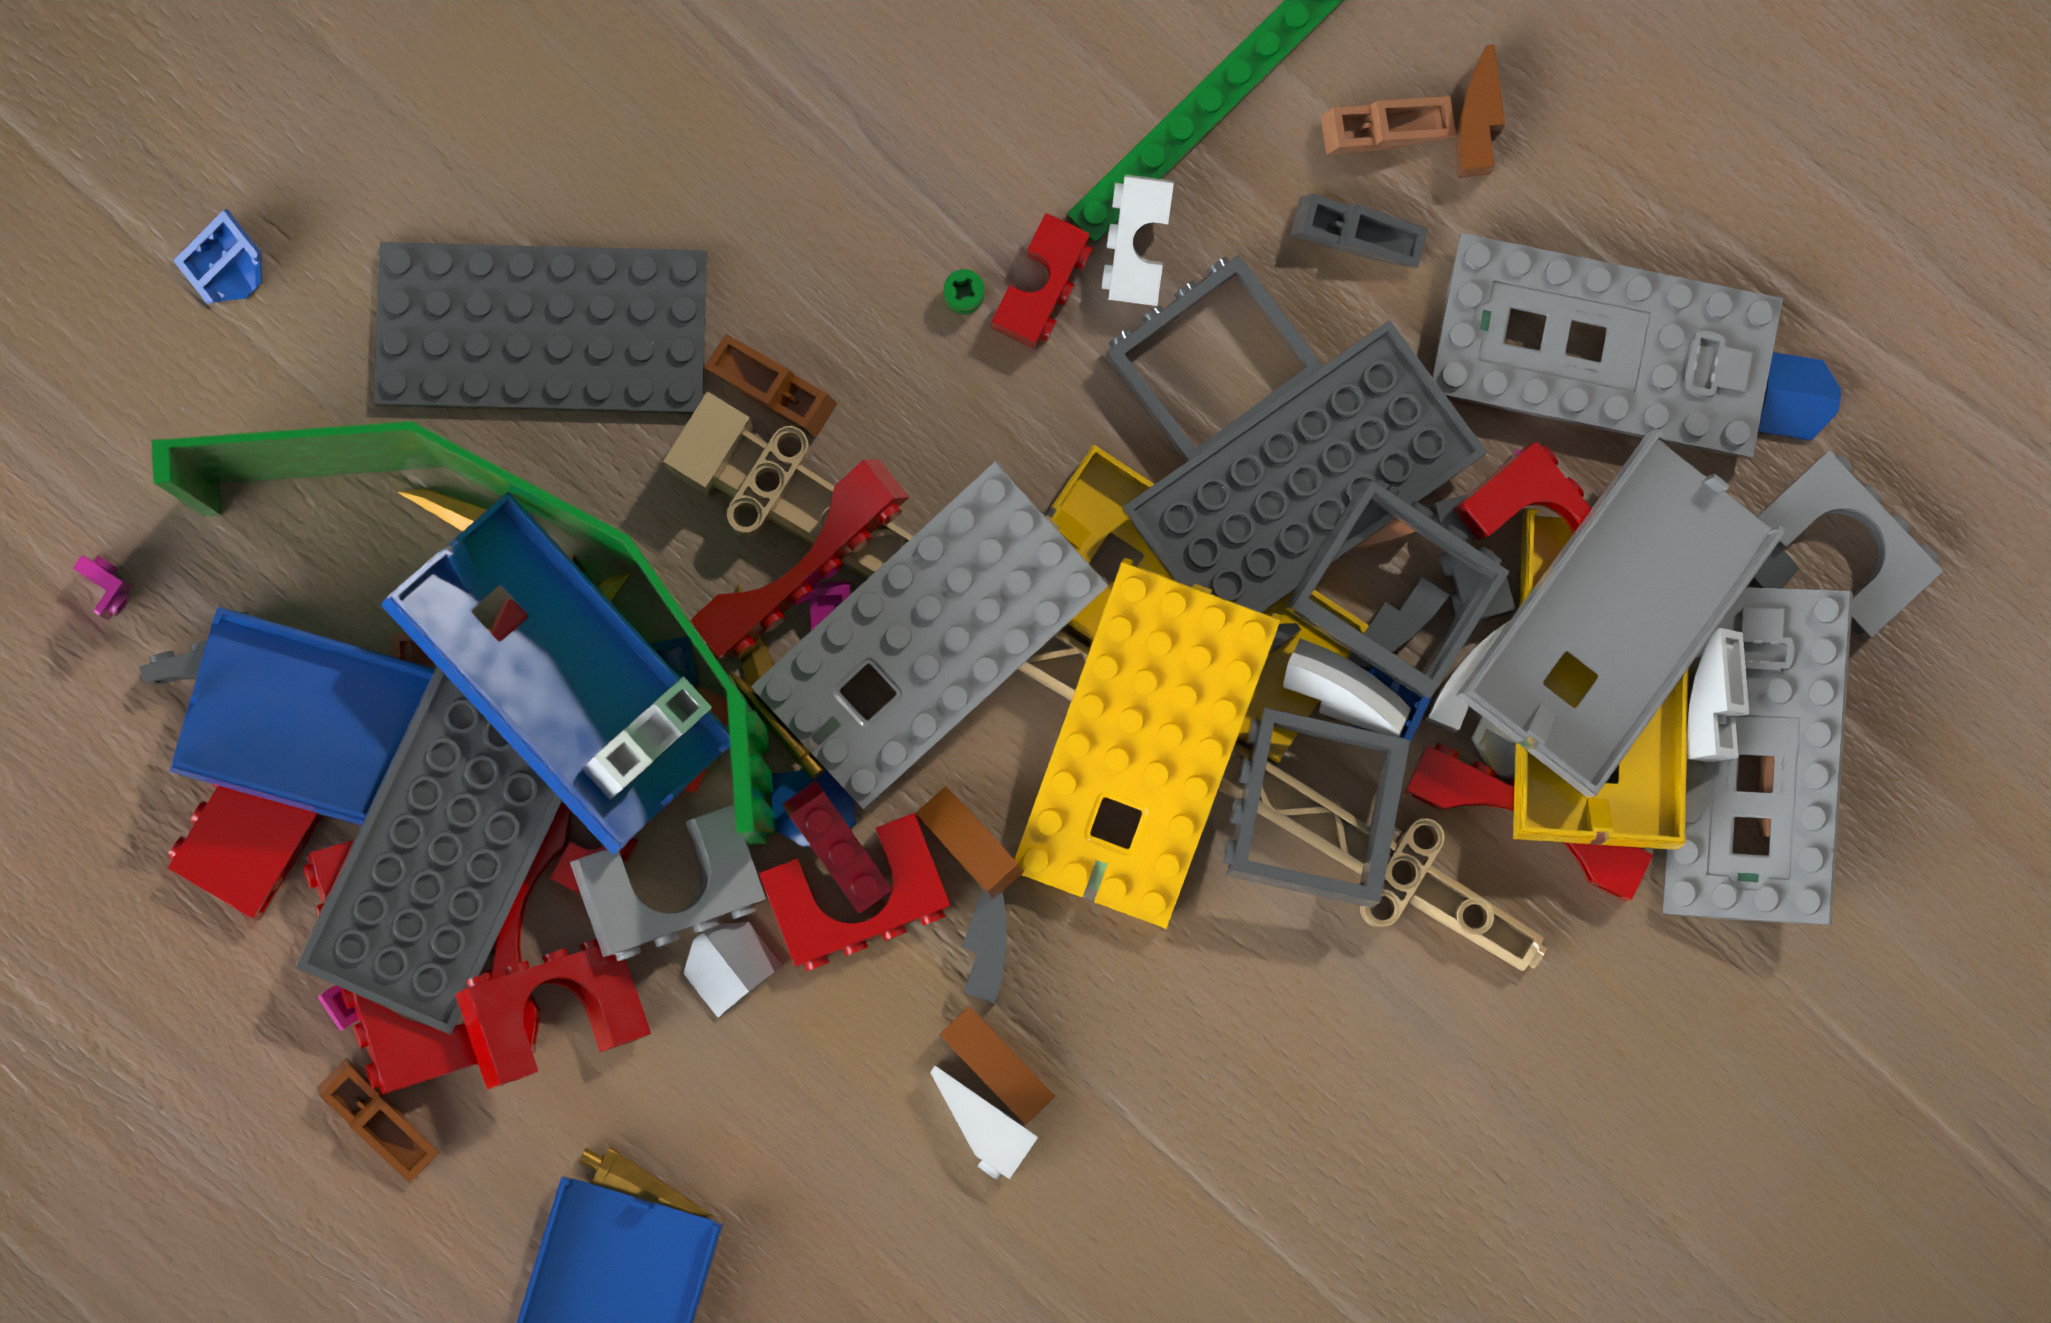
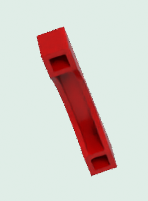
M863 459L834 486L831 506L823 529L811 550L793 569L778 580L759 589L717 594L690 620L719 659L729 657L740 659L746 656L756 647L755 639L764 631L767 633L774 630L785 620L784 613L793 604L798 606L813 595L814 589L812 587L819 580L832 577L843 567L844 564L841 561L851 551L853 553L858 552L868 545L873 539L871 533L880 524L885 526L895 520L902 512L900 506L910 497L880 459Z
M1439 743L1436 744L1435 748L1427 746L1423 749L1403 791L1404 794L1439 811L1459 806L1483 805L1514 812L1515 780L1512 779L1508 785L1494 778L1497 773L1494 769L1474 761L1471 767L1457 760L1459 756L1457 751ZM1597 832L1596 839L1590 844L1562 842L1579 863L1589 884L1624 901L1633 899L1653 857L1652 854L1644 851L1642 847L1602 845V832Z
M560 803L490 953L495 954L493 970L487 969L485 974L490 973L492 980L505 976L504 968L522 962V922L528 900L540 877L552 861L567 848L569 843L573 812L565 803ZM530 993L524 1007L523 1023L532 1052H535L542 1011L532 993Z

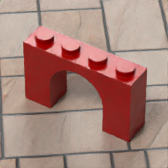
M1537 441L1522 448L1452 508L1477 540L1490 536L1525 506H1542L1554 511L1566 522L1572 535L1591 511L1590 506L1582 498L1584 497V492L1580 485L1572 478L1564 476L1556 466L1558 465V460L1554 453L1548 447L1540 446Z
M914 813L876 827L892 870L893 890L883 910L867 921L850 924L828 917L816 903L798 858L759 873L795 967L804 965L808 972L829 964L827 956L843 950L846 957L869 948L866 942L868 939L882 935L883 940L887 941L907 933L905 925L920 919L922 925L925 926L946 917L943 910L951 906Z
M596 938L579 944L581 952L568 955L565 948L542 956L544 963L530 967L527 960L504 968L506 975L493 980L490 973L466 980L468 988L456 993L455 996L487 1090L539 1072L523 1023L525 1003L530 993L538 985L553 984L571 991L581 1001L586 1010L600 1052L650 1035L651 1031L626 959L617 961L615 954L603 957Z

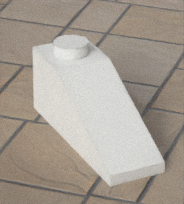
M935 1065L930 1073L975 1156L981 1159L977 1167L997 1181L1002 1174L1010 1179L1038 1139V1136Z

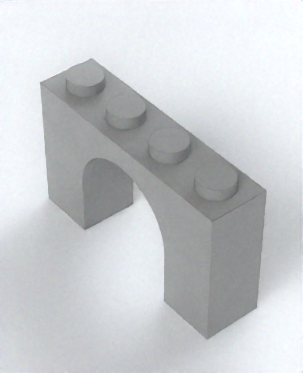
M1828 451L1756 517L1769 527L1781 525L1787 530L1778 543L1783 549L1818 517L1828 514L1850 516L1861 522L1869 530L1877 550L1876 566L1869 580L1853 594L1851 617L1852 631L1864 642L1880 631L1940 575L1943 570L1937 565L1939 558L1933 550L1925 544L1919 546L1909 535L1911 529L1908 524L1897 514L1890 515L1880 504L1882 498L1878 492L1868 484L1862 485L1852 475L1854 469L1851 464L1840 454L1834 456Z
M733 805L686 821L701 866V884L693 901L677 913L655 911L638 899L631 887L619 851L612 855L606 849L570 862L603 957L615 954L617 961L640 954L639 945L654 940L656 947L680 939L679 930L693 926L694 932L697 933L717 926L716 917L731 912L733 919L757 911L754 903L765 900L766 897L746 841L736 833Z

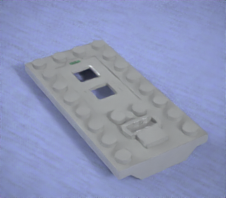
M1461 233L1449 279L1434 354L1432 378L1449 399L1644 438L1648 432L1657 428L1664 433L1663 438L1659 439L1661 442L1750 460L1754 455L1783 298ZM1511 309L1546 316L1540 350L1504 343ZM1571 321L1607 329L1600 362L1565 355Z
M1746 587L1717 627L1743 633L1749 715L1735 717L1738 757L1739 755L1775 757L1773 792H1738L1739 758L1711 763L1687 759L1685 845L1678 850L1667 849L1663 914L1788 924L1832 925L1853 593L1851 591ZM1707 642L1688 667L1687 725L1694 679ZM1735 817L1771 819L1768 856L1733 854Z

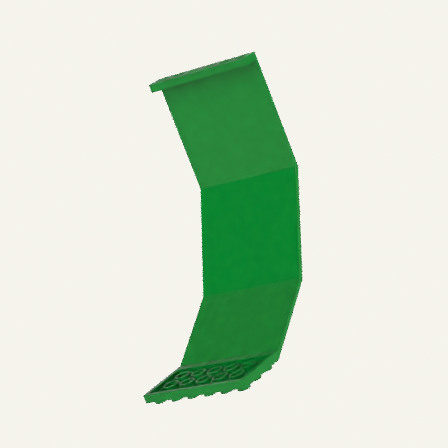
M413 421L151 440L153 483L204 517L221 516L220 483L446 467L501 497L509 492L524 509L642 570L727 690L736 833L752 846L769 845V835H776L775 813L766 803V794H773L772 770L769 769V766L763 760V753H770L769 728L764 725V721L759 718V715H756V711L751 709L658 574L626 533Z

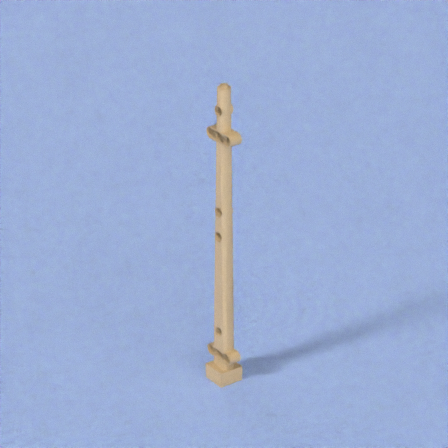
M707 391L665 457L663 463L667 471L709 498L715 489L733 498L727 510V519L732 530L737 535L753 537L759 534L768 520L813 546L826 521L831 506L834 485L803 466L809 454V444L805 433L797 427L785 426L778 429L769 443L751 433L753 426L750 417ZM793 437L801 442L802 448L797 455L786 457L779 452V445L785 438ZM765 472H773L780 478L778 487L771 492H764L757 487L758 477ZM752 507L758 512V518L753 525L742 527L735 522L736 512L740 508ZM892 522L885 526L880 524L871 533L873 539L868 545L858 552L853 553L851 551L841 561L845 566L868 579L902 548L913 535ZM1060 630L1023 663L1018 670L1072 701L1090 648ZM1237 741L1233 747L1218 789L1234 799H1241L1244 783L1238 782V775L1242 759H1249L1250 749ZM1267 761L1257 813L1362 875L1370 826ZM1420 819L1406 827L1397 843L1392 840L1382 897L1386 898L1391 905V912L1385 920H1378L1372 915L1369 907L1360 906L1361 916L1367 924L1374 927L1389 926L1397 921L1409 903L1522 972L1528 966L1533 969L1536 968L1547 950L1542 945L1543 935L1431 865L1445 840L1444 831L1440 824L1432 819ZM1419 826L1427 827L1433 833L1434 841L1429 849L1419 848L1413 840L1414 832ZM1399 861L1407 863L1412 869V878L1406 885L1398 884L1392 877L1393 866ZM1469 905L1477 906L1483 914L1482 923L1475 929L1468 927L1463 920L1464 910Z

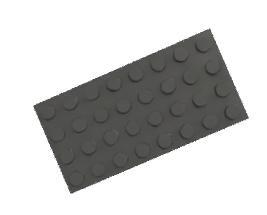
M380 242L374 405L386 407L693 414L703 399L707 250Z
M1389 320L1123 506L1122 511L1172 580L1193 587L1195 583L1211 589V594L1263 613L1296 589L1362 482L1373 480L1377 483L1378 479L1388 485H1393L1400 491L1397 497L1411 505L1413 501L1419 503L1485 456L1487 451ZM1370 501L1330 565L1396 518Z
M438 666L431 677L295 966L309 974L451 1035L461 1014L455 994L468 988L466 980L479 976L562 800Z

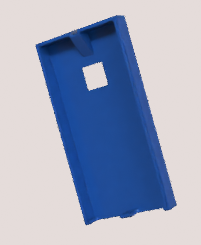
M509 492L394 590L381 604L388 614L612 855L628 843L642 827L676 798L721 753L731 746L730 731L709 710L611 799L582 770L584 765L681 678ZM498 586L503 587L528 615V618L501 642L497 641L471 612L475 606Z
M217 607L169 772L362 825L435 669Z
M563 1176L557 1189L517 1323H694L724 1224Z

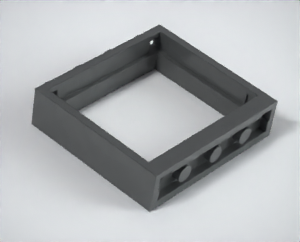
M1240 255L1231 261L1227 257H1223L1207 270L1210 275L1198 285L1194 280L1187 283L1174 294L1177 299L1165 309L1161 304L1156 306L1142 317L1141 320L1144 324L1132 333L1129 329H1125L1109 342L1112 348L1107 351V360L1185 463L1323 367ZM1236 276L1305 369L1202 445L1195 448L1126 355L1232 277Z
M1378 479L1377 483L1373 480L1364 481L1284 608L1419 697L1431 698L1510 571L1500 565L1502 560L1495 556V553L1491 550L1481 547L1478 551L1466 543L1468 536L1458 528L1447 524L1444 528L1433 521L1434 513L1425 506L1415 501L1409 505L1397 496L1400 491L1393 485H1388ZM1370 501L1482 575L1422 672L1309 599Z
M1264 708L1257 715V719L1251 718L1249 730L1246 734V742L1252 743L1249 759H1242L1238 775V782L1244 783L1241 799L1235 798L1231 811L1230 823H1235L1236 828L1233 840L1227 839L1223 852L1225 853L1223 863L1228 864L1226 876L1364 907H1375L1381 902L1410 740ZM1273 727L1384 752L1360 885L1248 860Z

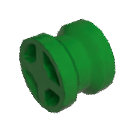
M959 269L952 272L944 283V300L947 307L960 315H969L976 312L984 300V284L981 277L968 269Z

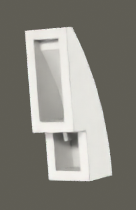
M1509 621L1486 637L1455 668L1435 697L1424 721L1453 733L1460 730L1469 705L1457 697L1456 694Z
M1717 628L1707 642L1694 679L1689 704L1687 759L1709 763L1739 758L1735 717L1749 715L1743 633L1723 628Z
M1301 638L1299 639L1287 665L1283 688L1322 700L1319 710L1321 714L1380 734L1399 738L1411 708L1395 692L1352 661L1322 646Z

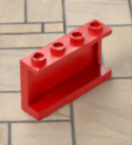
M212 784L216 789L208 802L202 801L195 809L190 819V822L194 825L187 837L181 836L170 850L168 857L172 861L168 869L251 919L261 920L324 815Z

